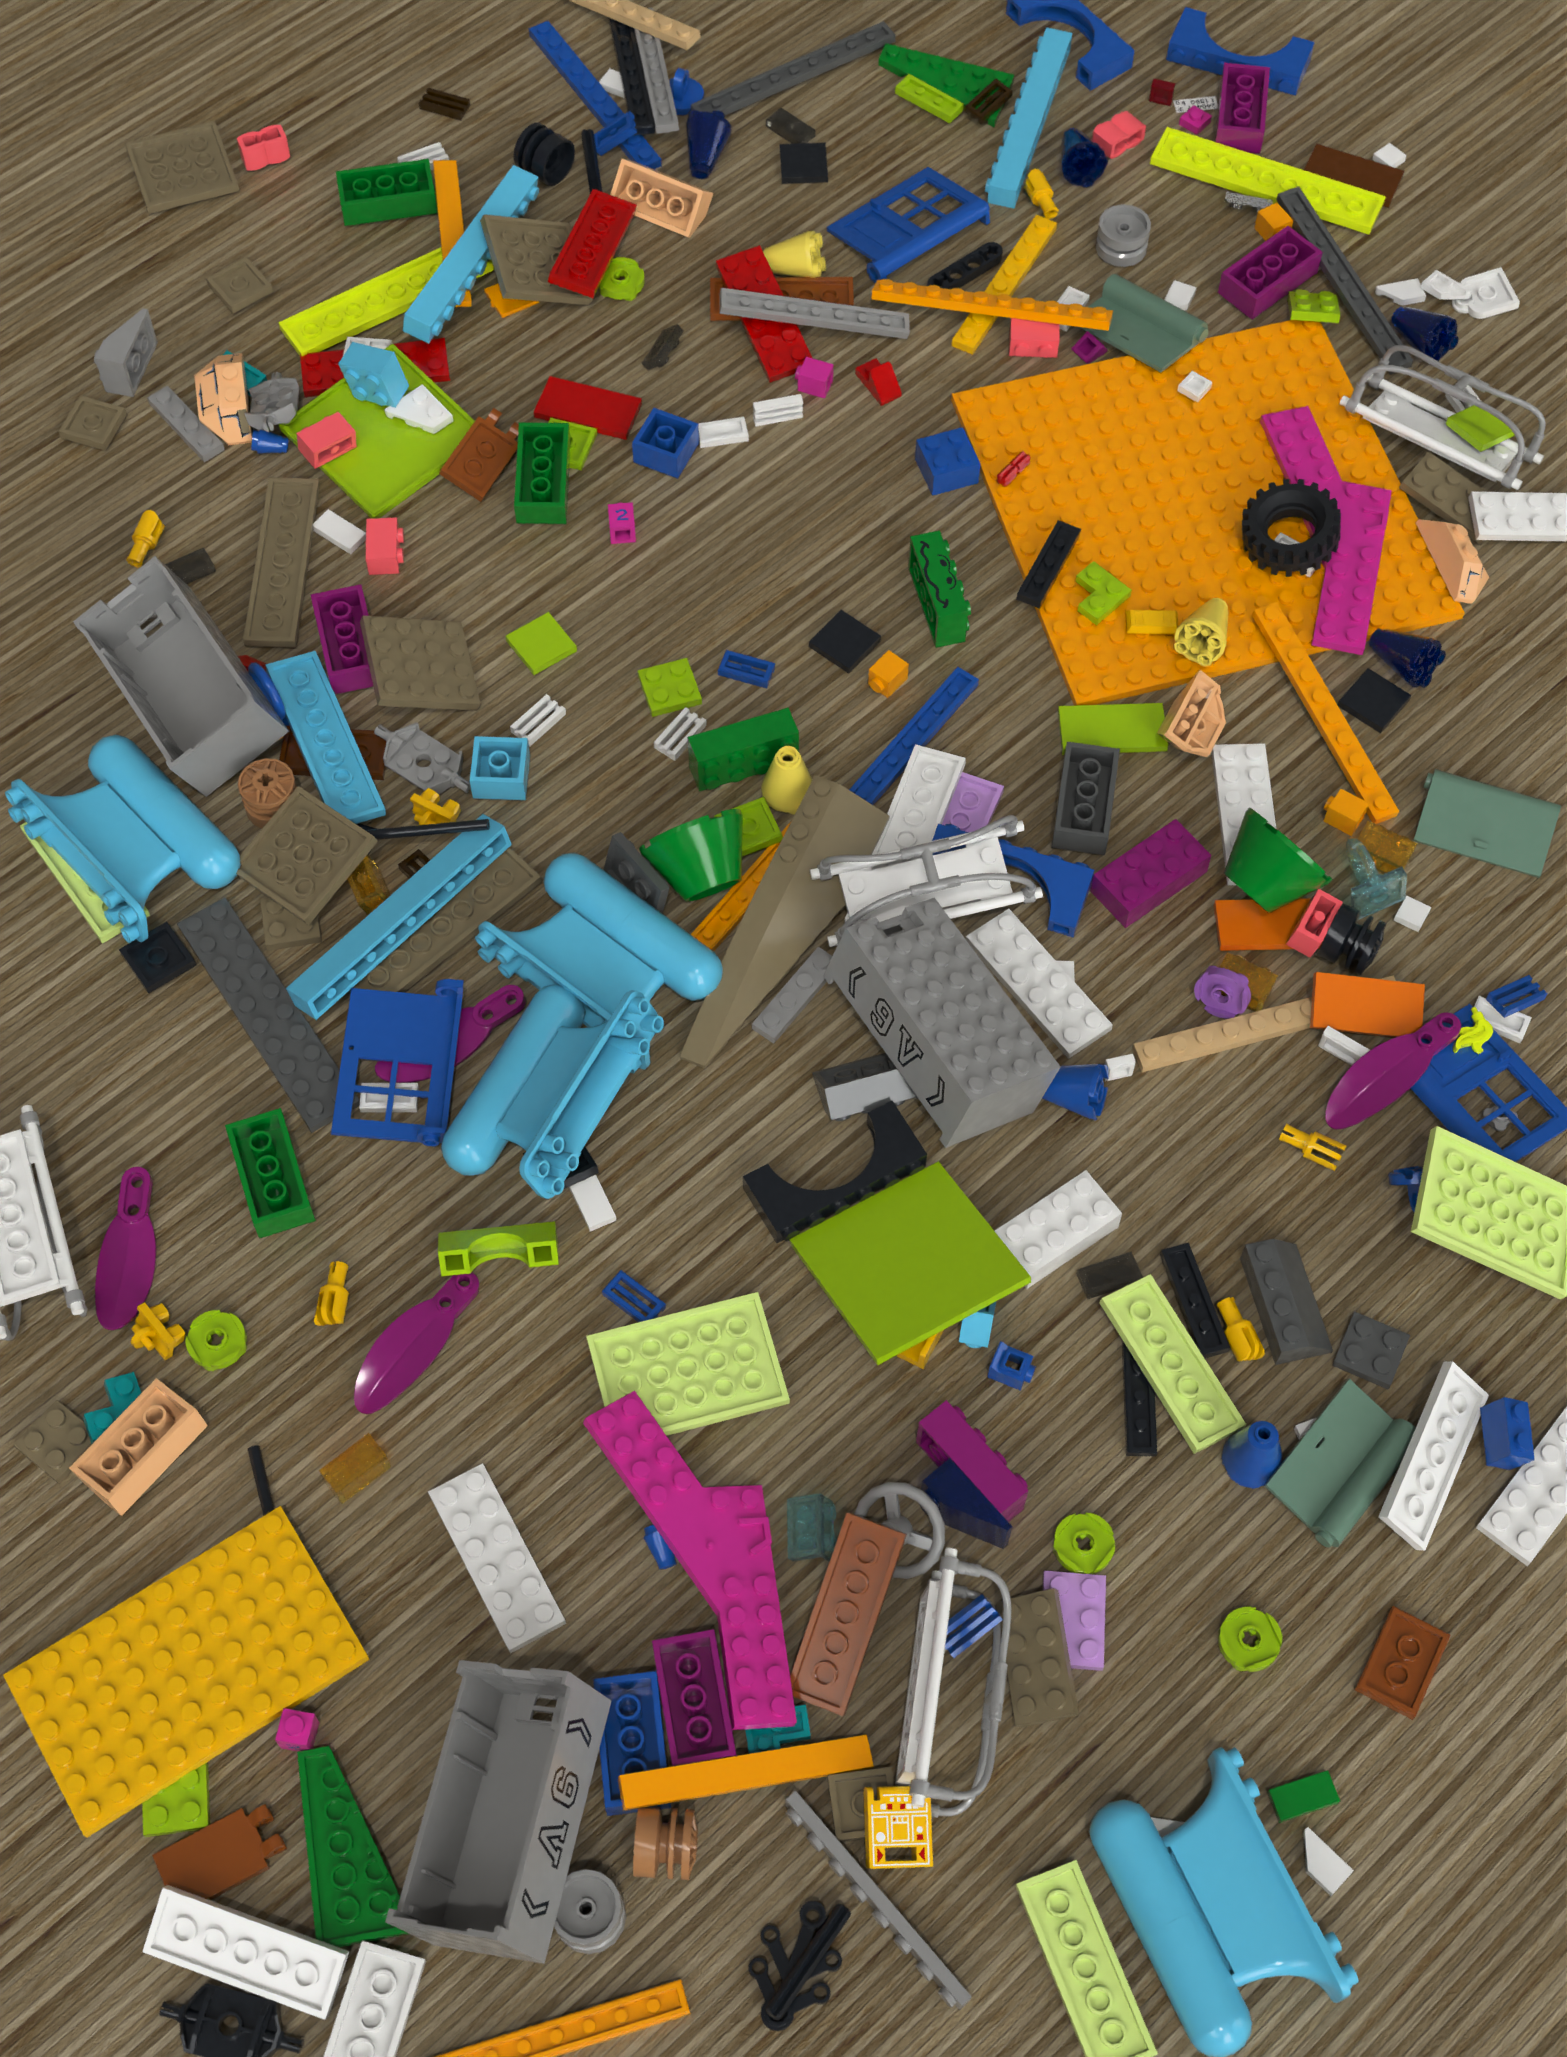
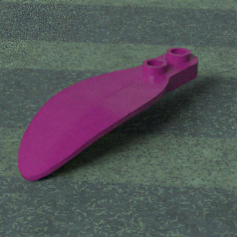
M506 985L481 1000L474 1007L461 1009L454 1067L470 1057L485 1042L496 1026L524 1008L526 998L520 987ZM511 999H516L514 1004H508ZM493 1014L490 1019H484L486 1015ZM378 1061L375 1065L376 1075L382 1080L390 1082L392 1062ZM399 1062L396 1083H412L430 1079L432 1065Z
M1440 1013L1416 1032L1390 1039L1363 1055L1344 1074L1330 1096L1325 1113L1328 1126L1339 1130L1356 1125L1383 1110L1405 1094L1425 1073L1432 1057L1457 1039L1461 1030L1459 1018L1452 1013ZM1442 1023H1449L1451 1027H1444ZM1428 1039L1431 1043L1425 1044L1421 1040Z
M132 1167L122 1176L117 1207L118 1213L108 1227L99 1254L95 1281V1306L97 1318L102 1327L107 1330L120 1329L136 1317L139 1313L137 1306L146 1301L154 1279L156 1237L149 1216L153 1181L147 1170L142 1167ZM143 1181L140 1187H134L135 1182ZM133 1208H139V1212L136 1215H130Z
M474 1273L453 1275L433 1298L423 1301L404 1312L378 1337L368 1352L356 1380L354 1403L359 1412L372 1414L387 1406L416 1381L435 1360L451 1334L454 1320L478 1295L479 1280ZM462 1281H467L469 1285L461 1286L459 1285V1283ZM443 1302L450 1303V1306L442 1307L440 1304Z

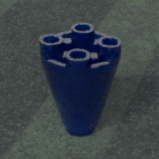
M692 110L686 121L689 167L693 177L706 179L713 171L730 138L732 128L728 120L725 119V114L721 111L700 112Z
M1070 128L1065 131L1062 138L1061 171L1064 178L1070 184L1085 188L1091 187L1103 175L1108 159L1103 148L1082 131Z
M1399 307L1392 315L1391 323L1412 348L1438 362L1449 350H1453L1458 344L1459 338L1456 336L1457 321L1448 315L1410 307Z
M1379 628L1374 631L1369 640V646L1373 648L1374 653L1411 687H1427L1432 680V673L1437 665L1444 661L1446 656L1440 641L1434 638Z

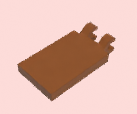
M495 408L492 409L485 420L478 416L439 472L441 476L480 502L514 456L518 447L516 439L518 438L519 424L514 422L505 434L495 427L502 415Z
M266 1804L253 1810L248 1816L245 1810L241 1808L153 1854L152 1856L164 1885L212 1900L269 1870L270 1868L266 1860L287 1849L283 1838L279 1834L269 1837L264 1842L260 1837L257 1829L274 1820L269 1807L267 1808Z

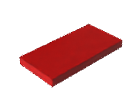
M549 376L533 413L534 418L549 421L550 418L596 428L599 434L627 440L642 406V398Z

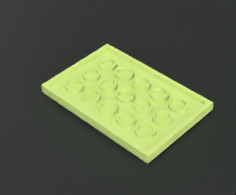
M1436 1126L1430 1130L1411 1232L1558 1299L1567 1297V1186L1441 1127Z
M758 1292L586 1336L604 1407L635 1391L666 1436L790 1404L789 1395Z

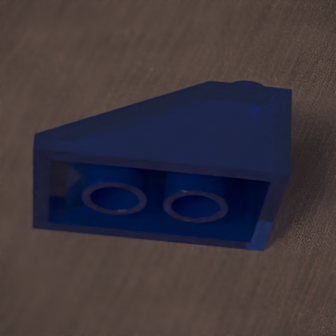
M951 1458L922 1481L921 1490L938 1506L946 1526L1002 1549L1008 1545L1012 1531L1011 1524ZM921 1507L924 1513L928 1516L927 1512Z

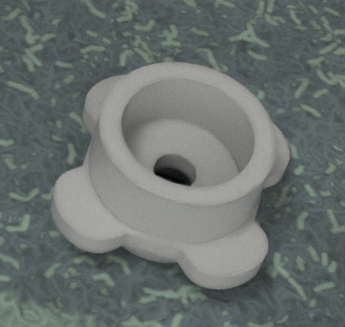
M1495 1104L1492 1108H1486L1483 1112L1484 1118L1499 1109L1498 1106ZM1502 1114L1503 1117H1497L1488 1124L1497 1131H1504L1512 1122L1505 1114Z

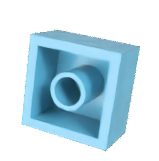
M352 342L338 363L352 395L358 400H366L381 406L386 405L396 408L409 387L396 355L392 351Z
M474 737L470 786L474 799L526 800L530 764L528 738Z

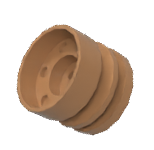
M265 758L252 762L244 768L238 780V788L247 817L255 826L262 829L297 788L292 770L286 763L277 759Z
M660 1807L638 1808L633 1857L634 1877L656 1878L659 1864L665 1863L668 1879H674L675 1865L680 1864L681 1880H690L691 1871L696 1862L698 1828L694 1809H686L684 1824H678V1808H673L669 1823H663Z

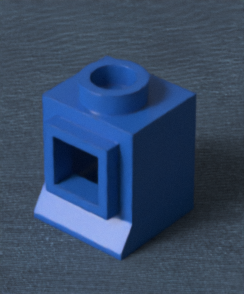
M1000 1341L989 1367L988 1378L1021 1391L1024 1382L1030 1383L1036 1366L1031 1365L1033 1356ZM1007 1360L1021 1365L1019 1371L1005 1366Z

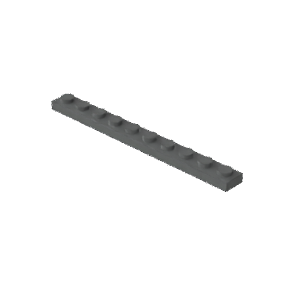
M884 21L692 103L691 112L702 125H705L885 46V43H894L895 34Z
M1298 186L1279 193L1277 202L1294 220L1293 226L1296 231L1323 252L1319 265L1378 357L1380 359L1383 358L1386 351L1395 345H1403L1300 187ZM1397 351L1390 356L1388 365L1409 368L1412 367L1413 359L1409 353Z

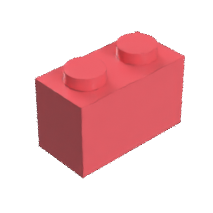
M1011 318L1009 356L1057 358L1059 324Z
M336 412L298 432V450L316 469L356 448V431L339 412Z
M373 518L366 520V564L369 575L399 574L400 563H404L403 548H400V543H404V529L399 528L397 518Z
M1318 889L1308 902L1286 945L1311 958L1321 945L1343 902Z

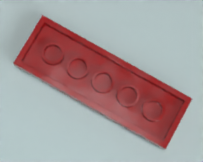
M593 189L549 274L548 282L594 298L636 212L637 204Z
M760 245L716 260V268L726 288L783 296ZM739 316L769 383L795 374L799 365L802 366L806 357L812 358L797 324Z
M445 338L432 339L429 344L422 340L394 344L434 383L450 381ZM344 349L309 353L304 356L300 355L305 398L319 396L344 378L338 365L343 357Z

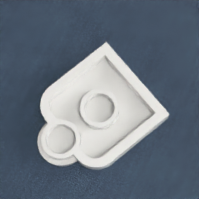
M1501 267L1464 278L1460 284L1472 290L1471 297L1469 299L1452 300V307L1456 312L1469 313L1476 319H1484L1518 309L1520 303Z

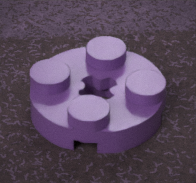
M1209 966L1201 974L1194 987L1197 1001L1199 1002L1201 999L1206 1005L1204 1009L1219 1018L1229 1019L1234 1018L1236 1014H1242L1251 1000L1248 978L1241 973H1235L1229 969L1218 968L1217 966ZM1219 990L1224 991L1227 995H1226V996L1221 995V991H1219Z

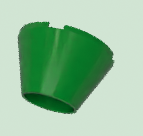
M1250 807L1246 810L1224 874L1268 913L1273 912L1328 885L1333 880L1325 874L1326 872L1282 832L1270 825L1265 818Z
M740 809L721 811V817L709 818L706 815L676 826L650 839L651 845L645 848V845H641L639 851L686 902L696 901L724 891L742 880L743 814Z

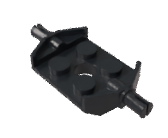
M206 1983L196 1991L186 2005L182 2004V2007L164 2001L161 2007L173 2012L160 2009L159 2013L161 2017L171 2018L180 2023L182 2046L187 2054L201 2057H272L281 2049L300 2054L302 2048L290 2043L299 2046L304 2045V2039L291 2037L283 2032L280 2008L277 2002ZM230 2016L236 2017L239 2024L237 2031L230 2036L223 2035L221 2032L223 2020Z

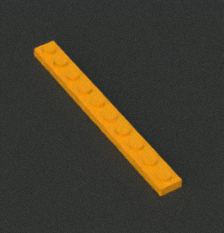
M890 279L877 280L872 290V300L1109 331L1113 317V310H1107L1104 307L1090 308L1083 307L1080 304H1059L1057 301L1052 300L1046 302L1036 301L1029 297L1022 299L1013 298L1006 294L990 295L983 291L967 292L960 288L944 289L937 285L921 286L913 282L898 283Z
M1274 602L1255 609L1252 614L1254 620L1356 796L1369 803L1366 813L1373 825L1396 817L1399 809L1279 604Z

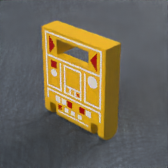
M910 1786L877 1787V1800H874L873 1787H864L867 1869L933 1867L931 1798H925L924 1807H914L911 1805L912 1796L909 1795ZM911 1847V1858L913 1860L885 1861V1848Z

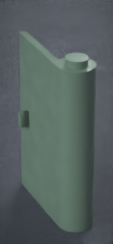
M1112 274L1106 280L1103 286L1102 297L1088 306L1090 308L1104 307L1107 310H1113L1109 331L1080 327L1159 372L1164 371L1200 342H1204L1209 333L1208 324L1203 320L1117 274Z
M1437 769L1434 770L1433 774H1427L1423 788L1428 789L1427 797L1413 841L1540 878L1561 805Z
M1347 1379L1264 1486L1316 1534L1315 1538L1320 1544L1328 1548L1331 1546L1338 1547L1400 1467L1416 1427L1403 1419L1393 1420L1351 1379Z

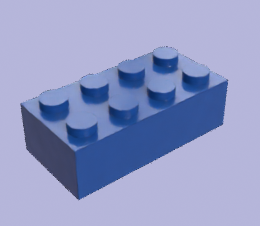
M657 1671L593 1679L594 1689L611 1700L599 1748L607 1816L638 1812V1808L623 1811L618 1783L619 1775L667 1768ZM671 1803L648 1807H660L661 1809L671 1808Z

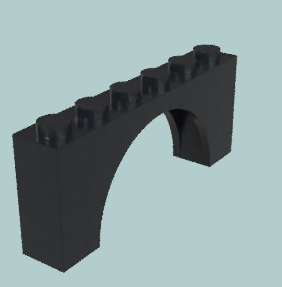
M893 1101L868 1112L867 1127L873 1138L874 1152L866 1168L849 1183L828 1190L803 1189L783 1180L771 1169L769 1164L743 1176V1189L776 1243L783 1240L790 1241L789 1239L799 1235L800 1231L820 1224L825 1218L833 1214H839L850 1208V1205L858 1201L862 1202L875 1195V1192L883 1188L887 1189L898 1183L902 1178L908 1175L912 1176L926 1167L927 1153Z

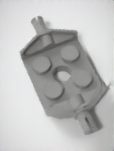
M273 372L270 380L249 389L252 402L250 413H245L248 425L258 430L264 429L266 432H269V429L272 431L276 424H288L296 415L300 392L296 378H282L279 372H276V374Z
M417 722L395 732H391L381 724L375 728L374 734L386 740L383 756L384 765L423 791L430 788L438 794L454 786H457L465 793L471 790L470 782L460 775L463 764L462 751H459L458 755L421 731ZM421 760L431 762L427 767H419L417 765Z

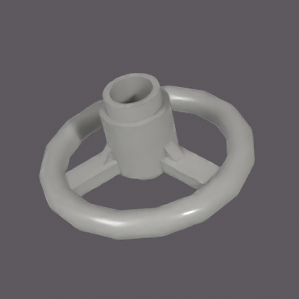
M887 1482L871 1488L859 1501L854 1514L866 1518L869 1508L879 1498L884 1497L887 1520L881 1524L906 1533L907 1536L903 1546L908 1543L929 1551L916 1564L907 1567L896 1566L892 1578L910 1579L926 1573L939 1560L945 1544V1523L938 1506L924 1491L908 1483ZM898 1495H905L917 1501L927 1512L933 1526V1537L913 1531L910 1521L901 1516Z

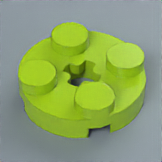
M626 257L613 258L599 285L600 294L604 297L625 299L626 301L636 299L637 294L644 287V271L638 267V263L633 259ZM620 276H623V277H624V280H617V279H619Z
M211 1310L193 1320L185 1343L188 1353L195 1363L208 1371H215L234 1364L245 1354L247 1350V1334L242 1322L236 1315L220 1312V1310ZM217 1334L219 1337L224 1335V1339L221 1340L222 1343L219 1345H210L209 1343L212 1341L211 1336Z
M1093 1513L1069 1515L1060 1522L1055 1531L1053 1552L1059 1563L1072 1573H1098L1107 1567L1115 1552L1112 1528L1103 1518ZM1086 1537L1091 1540L1089 1543L1091 1549H1079V1543L1076 1539L1084 1540Z
M1241 1607L1229 1613L1218 1632V1644L1222 1655L1232 1664L1234 1669L1241 1672H1256L1269 1667L1278 1656L1283 1639L1277 1621L1268 1613L1264 1614L1254 1607ZM1245 1632H1249L1251 1636L1256 1635L1258 1637L1254 1647H1250L1249 1644L1243 1642Z

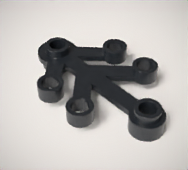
M817 1901L805 1903L800 1910L802 1928L790 1961H788L781 1945L778 1928L768 1925L761 1931V1942L764 1946L768 1947L782 1982L811 1942L814 1931L819 1929L826 1920V1910ZM810 1911L818 1913L819 1919L817 1922L811 1923L807 1920L806 1916ZM767 1931H774L777 1938L774 1942H767L764 1939ZM835 1950L827 1951L808 1980L826 1971H838L842 1965L840 1953ZM834 1955L837 1957L838 1964L835 1967H829L826 1964L828 1956ZM760 1957L754 1958L749 1963V1974L753 1979H756L765 2000L761 2008V2019L770 2030L782 2031L787 2029L793 2021L794 2013L813 2004L823 2005L830 1998V1988L828 1985L818 1982L812 1986L811 1991L795 1997L782 2019L774 2020L765 2012V2007L776 1993L767 1975L768 1963ZM756 1963H762L765 1967V1971L760 1975L752 1971V1967ZM817 1988H824L826 1990L827 1996L824 1999L819 2000L814 1996V1991Z

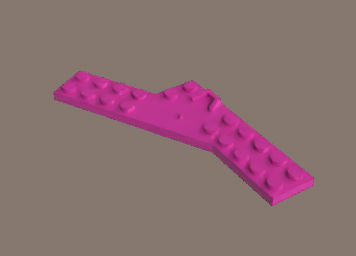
M1309 406L1262 415L1260 423L1284 478L1289 479L1290 484H1297L1298 479H1304V485L1311 486L1313 482L1317 483L1320 492L1324 489L1330 491V499L1336 498L1338 502L1337 509L1341 511L1340 541H1338L1337 552L1332 551L1331 560L1328 563L1322 560L1325 573L1311 645L1363 655L1392 490L1341 480ZM1303 519L1309 535L1312 537L1315 533V527L1312 523Z
M635 1391L589 1415L584 1419L583 1424L717 1616L732 1730L793 1727L797 1720L771 1551L772 1538L769 1518L766 1517L762 1485L702 1487Z

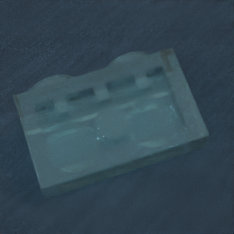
M818 1493L787 1499L788 1559L793 1562L819 1557L830 1561L837 1542L834 1534L836 1508L833 1502L822 1494Z

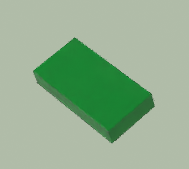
M1328 1770L1267 1791L1279 1823L1340 1803V1798Z

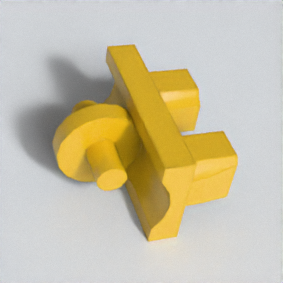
M427 788L420 796L414 793L410 798V801L414 803V820L419 822V825L456 822L461 812L460 804L451 799H448L443 807L437 805L440 801L439 794L430 788Z
M145 1302L138 1305L139 1315L135 1319V1325L131 1328L135 1333L131 1339V1344L136 1349L145 1346L148 1351H151L155 1348L164 1360L171 1358L174 1348L184 1341L185 1331L179 1324H174L167 1329L163 1326V1323L169 1321L170 1315L162 1303L150 1308Z

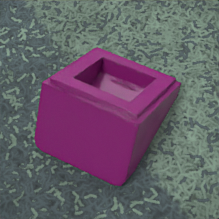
M1089 331L1071 348L1086 364L1093 362L1108 351Z

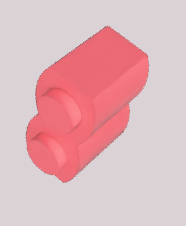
M1123 111L1114 115L1111 121H1106L1095 127L1092 144L1110 159L1120 156L1126 149L1133 148L1142 142L1146 126L1128 111Z
M271 125L261 129L259 132H248L237 138L241 159L248 171L259 170L268 164L281 163L291 157L286 134L281 125Z

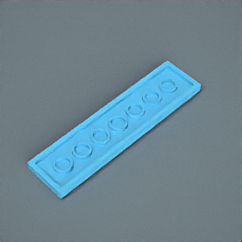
M316 651L266 664V672L283 701L287 721L322 802L355 824L385 816L386 811Z

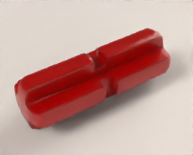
M1024 451L1019 452L1010 461V464L1006 465L997 474V483L1006 487L1030 463V455Z

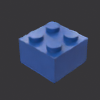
M653 408L632 442L633 462L679 478L699 444L698 423Z
M963 427L916 439L915 460L932 496L979 483L981 463Z

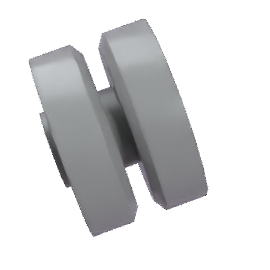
M1121 204L1105 210L1100 216L1096 242L1098 256L1104 262L1119 267L1132 266L1142 261L1147 252L1151 227L1148 215L1142 209L1133 205Z
M587 1869L572 1872L566 1877L554 1928L564 1944L575 1952L593 1954L606 1950L617 1941L624 1930L626 1921L624 1901L613 1881L601 1872ZM591 1908V1913L585 1915L584 1910Z

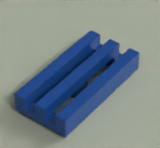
M630 111L594 134L596 152L600 156L637 133L635 128L636 122L634 121L635 116Z
M726 650L718 668V675L767 688L772 672L775 670V663ZM728 660L733 661V662H737V663H741L742 665L735 664V663H732V662H728ZM751 666H752V667H755V668H759V669L766 670V672H765V671H761V670H757V669H754V668H751Z
M1528 975L1489 992L1486 1000L1505 1018L1545 1000L1548 993L1545 990L1539 991L1540 985L1537 982L1532 984L1533 978ZM1530 993L1532 994L1531 996L1518 1001L1521 997ZM1507 1003H1513L1509 1006L1503 1007V1005Z
M622 1270L602 1290L603 1296L637 1322L657 1318L658 1314L666 1308V1304ZM620 1280L655 1306L653 1310L618 1284ZM614 1289L615 1291H617L619 1294H621L623 1297L629 1300L632 1304H634L636 1307H638L640 1310L646 1313L647 1316L645 1317L638 1310H636L634 1307H632L630 1304H628L626 1301H624L611 1290Z
M983 1594L948 1620L947 1635L959 1625L962 1626L946 1638L945 1649L949 1651L953 1658L1003 1620L998 1611ZM985 1606V1609L983 1611H981L974 1618H970L973 1614H975L977 1611H979L982 1607Z

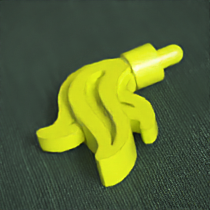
M1476 1007L1471 1008L1473 1013L1471 1017L1475 1023L1474 1027L1461 1028L1460 1037L1453 1045L1454 1053H1457L1461 1048L1471 1046L1474 1052L1481 1054L1483 1052L1481 1046L1493 1034L1492 1025L1485 1020L1482 1012H1478Z

